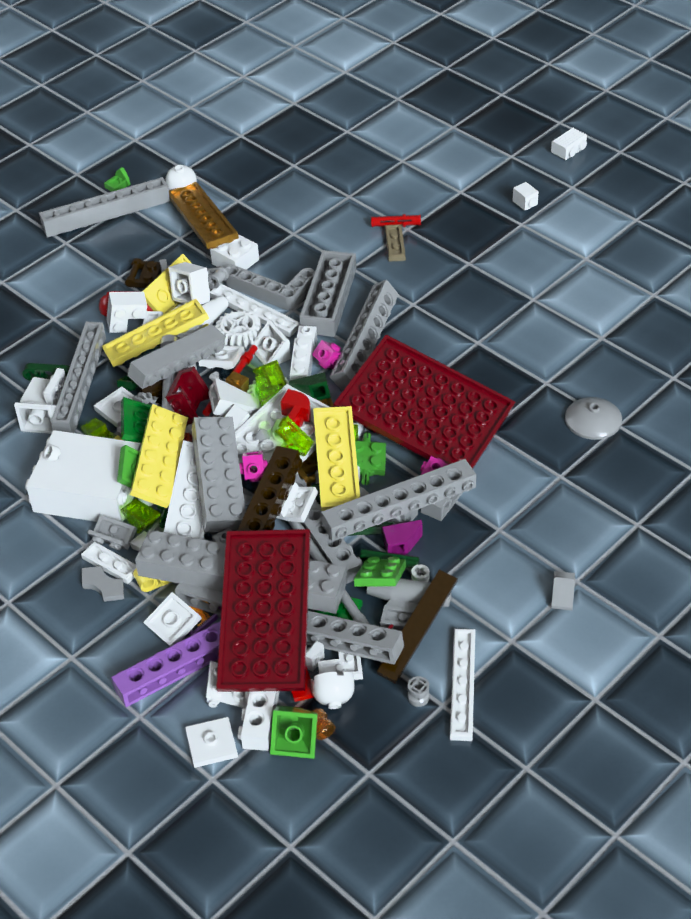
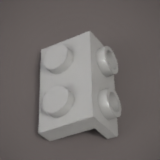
M100 515L94 531L88 530L87 534L93 537L92 541L101 545L104 542L108 543L109 547L120 551L121 548L129 549V542L133 540L137 528Z

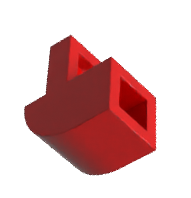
M288 389L280 401L282 415L288 416L286 418L288 432L295 434L304 421L309 423L311 421L310 401L305 394Z

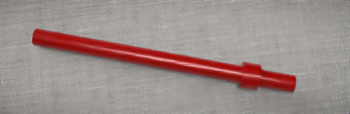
M252 345L247 352L243 353L240 357V362L233 370L234 372L240 374L243 368L252 361L253 355L258 349L256 345ZM211 402L208 403L202 412L205 416H209L212 412Z

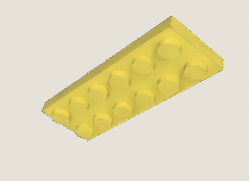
M194 299L103 345L102 348L112 366H119L124 364L125 361L138 357L141 353L161 344L163 336L169 334L176 336L180 333H185L190 328L203 324L209 317L198 300Z
M152 404L131 486V496L164 508L169 506L188 417Z
M352 406L313 408L321 511L360 498Z

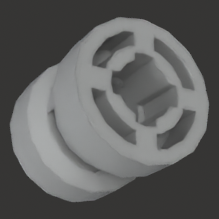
M416 676L409 680L408 701L411 705L421 707L428 703L429 682L426 678Z

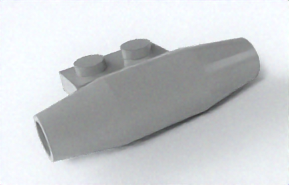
M400 578L396 586H367L368 595L388 601L383 608L380 627L388 628L389 625L393 624L392 629L402 630L430 583ZM451 593L447 598L446 602L444 603L443 607H449L451 601Z

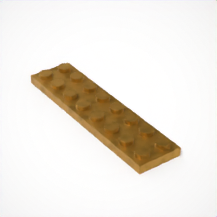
M193 182L185 187L169 190L171 202L207 249H213L218 247V245L231 243L239 239L238 232L197 182Z

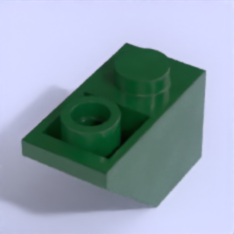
M325 372L289 381L290 386L318 401L331 398Z

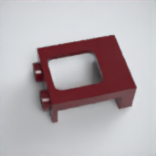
M193 366L178 372L165 398L175 413L188 417L187 425L193 423L194 417H198L196 410L200 402L210 399L209 388Z

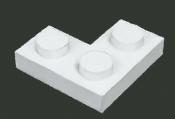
M338 652L339 659L318 661L319 674L337 672V675L344 676L343 672H349L354 675V680L363 679L361 657Z

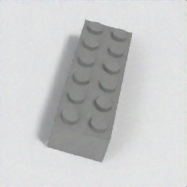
M322 250L300 314V326L317 327V335L336 336L357 270L356 254Z
M233 416L194 417L191 432L204 532H222L227 528L237 531L246 509Z

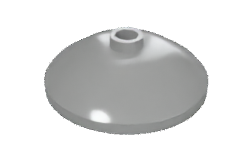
M586 397L573 402L567 408L565 422L574 434L586 439L600 440L614 435L620 429L622 415L620 410L608 400L598 397Z

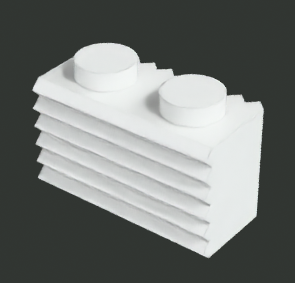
M572 128L552 141L551 152L567 160V158L573 157L575 153L586 147L587 135Z

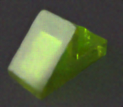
M261 374L255 375L258 398L262 407L281 390L280 385L268 386V382H264L263 375Z
M288 416L281 420L275 430L284 440L280 447L299 450L300 456H306L314 443Z

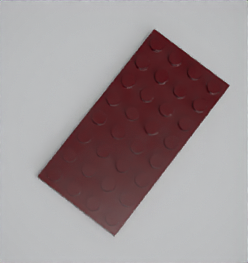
M310 529L227 531L216 687L218 692L305 691Z

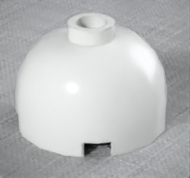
M177 165L168 171L165 181L168 189L172 190L197 182L195 172L190 167Z
M337 672L315 675L314 680L310 679L314 698L320 704L328 705L329 709L341 708V704L348 702L353 695L354 675L349 672H343L344 676L337 675Z

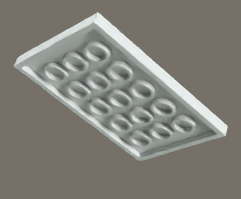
M286 384L235 431L239 465L243 462V453L263 451V458L269 463L276 446L299 450L300 459H302L303 463L316 450L313 408H328L329 406L305 394L310 401V423L304 421L295 434L285 430L283 436H275L272 433V428L277 419L284 421L287 425L286 418L288 416L282 415L280 401L288 389L301 392ZM260 428L270 433V439L263 440L261 443H259V440H255V436Z

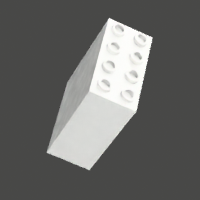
M53 430L51 436L46 441L44 450L40 453L37 464L33 467L30 479H27L25 484L33 512L95 522L98 521L100 515L123 522L134 496L130 495V487L117 482L121 447L127 445L140 451L141 443ZM49 444L57 446L61 451V455H58L59 459L56 461L44 458V451Z

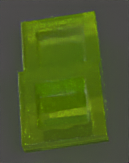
M97 418L81 426L82 431L86 435L111 439L117 436L107 429L104 422Z

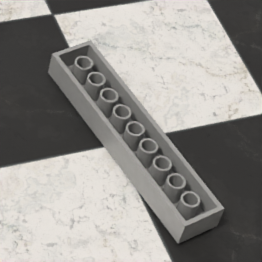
M149 530L135 559L138 576L223 591L226 544ZM310 560L308 609L333 614L337 613L347 584L346 566Z

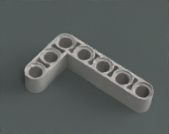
M229 265L225 267L229 274L225 283L231 289L282 309L293 310L307 297L315 271L312 268H304L287 285H284L241 267Z

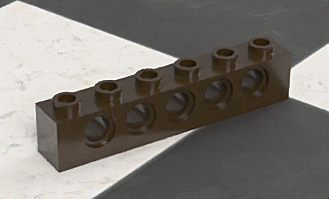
M276 446L237 531L274 529L275 519L277 516H280L282 504L289 495V488L291 485H294L296 473L302 467L299 450Z

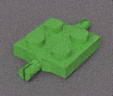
M366 432L363 434V441H355L357 466L360 467L361 483L365 485V479L366 485L370 483L369 476H385L386 443L371 442V434L368 433L367 437Z

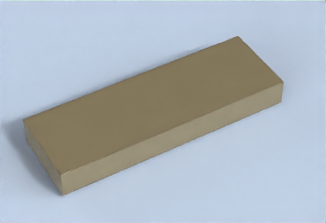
M401 224L386 225L385 235L389 262L406 261Z

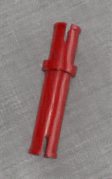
M402 214V216L371 217L372 227L399 224L403 227H406V225H421V215L406 216V214Z

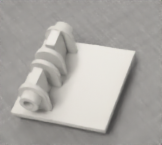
M210 661L206 690L208 705L214 708L217 707V704L223 702L246 708V692L217 691L218 663Z

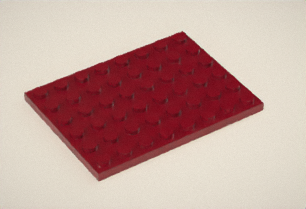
M385 335L334 402L333 407L352 406L353 420L428 460L432 456L442 459L449 465L466 459L473 469L514 407L515 401Z

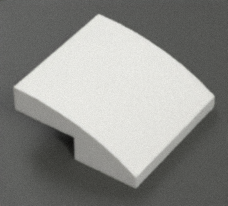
M295 482L289 488V495L282 504L280 516L276 518L304 523L318 494L315 487H298Z

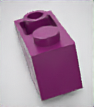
M422 520L382 527L386 552L401 555L408 554L422 537Z

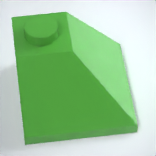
M277 705L273 710L270 755L314 759L318 713L300 707Z

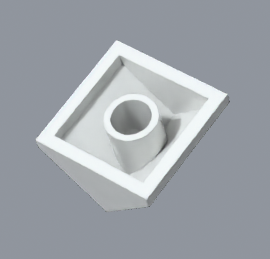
M269 319L252 344L257 346L258 349L254 354L266 368L274 367L291 359L289 339Z

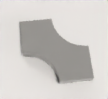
M102 566L82 568V586L84 589H92L99 592L104 602L124 599L123 579H114L107 576Z

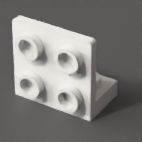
M57 368L50 379L33 377L20 403L57 405L66 380L64 369Z

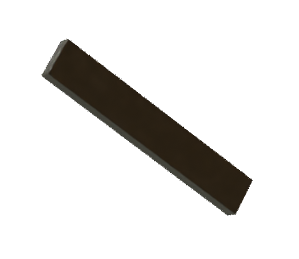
M440 569L438 570L402 629L404 648L395 665L382 662L377 670L378 675L395 684L397 683L458 582V578Z

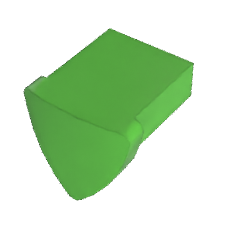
M123 167L116 171L114 177L104 183L105 188L111 192L131 185Z

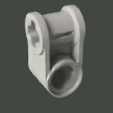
M224 267L207 268L209 289L218 288L220 283L229 277Z

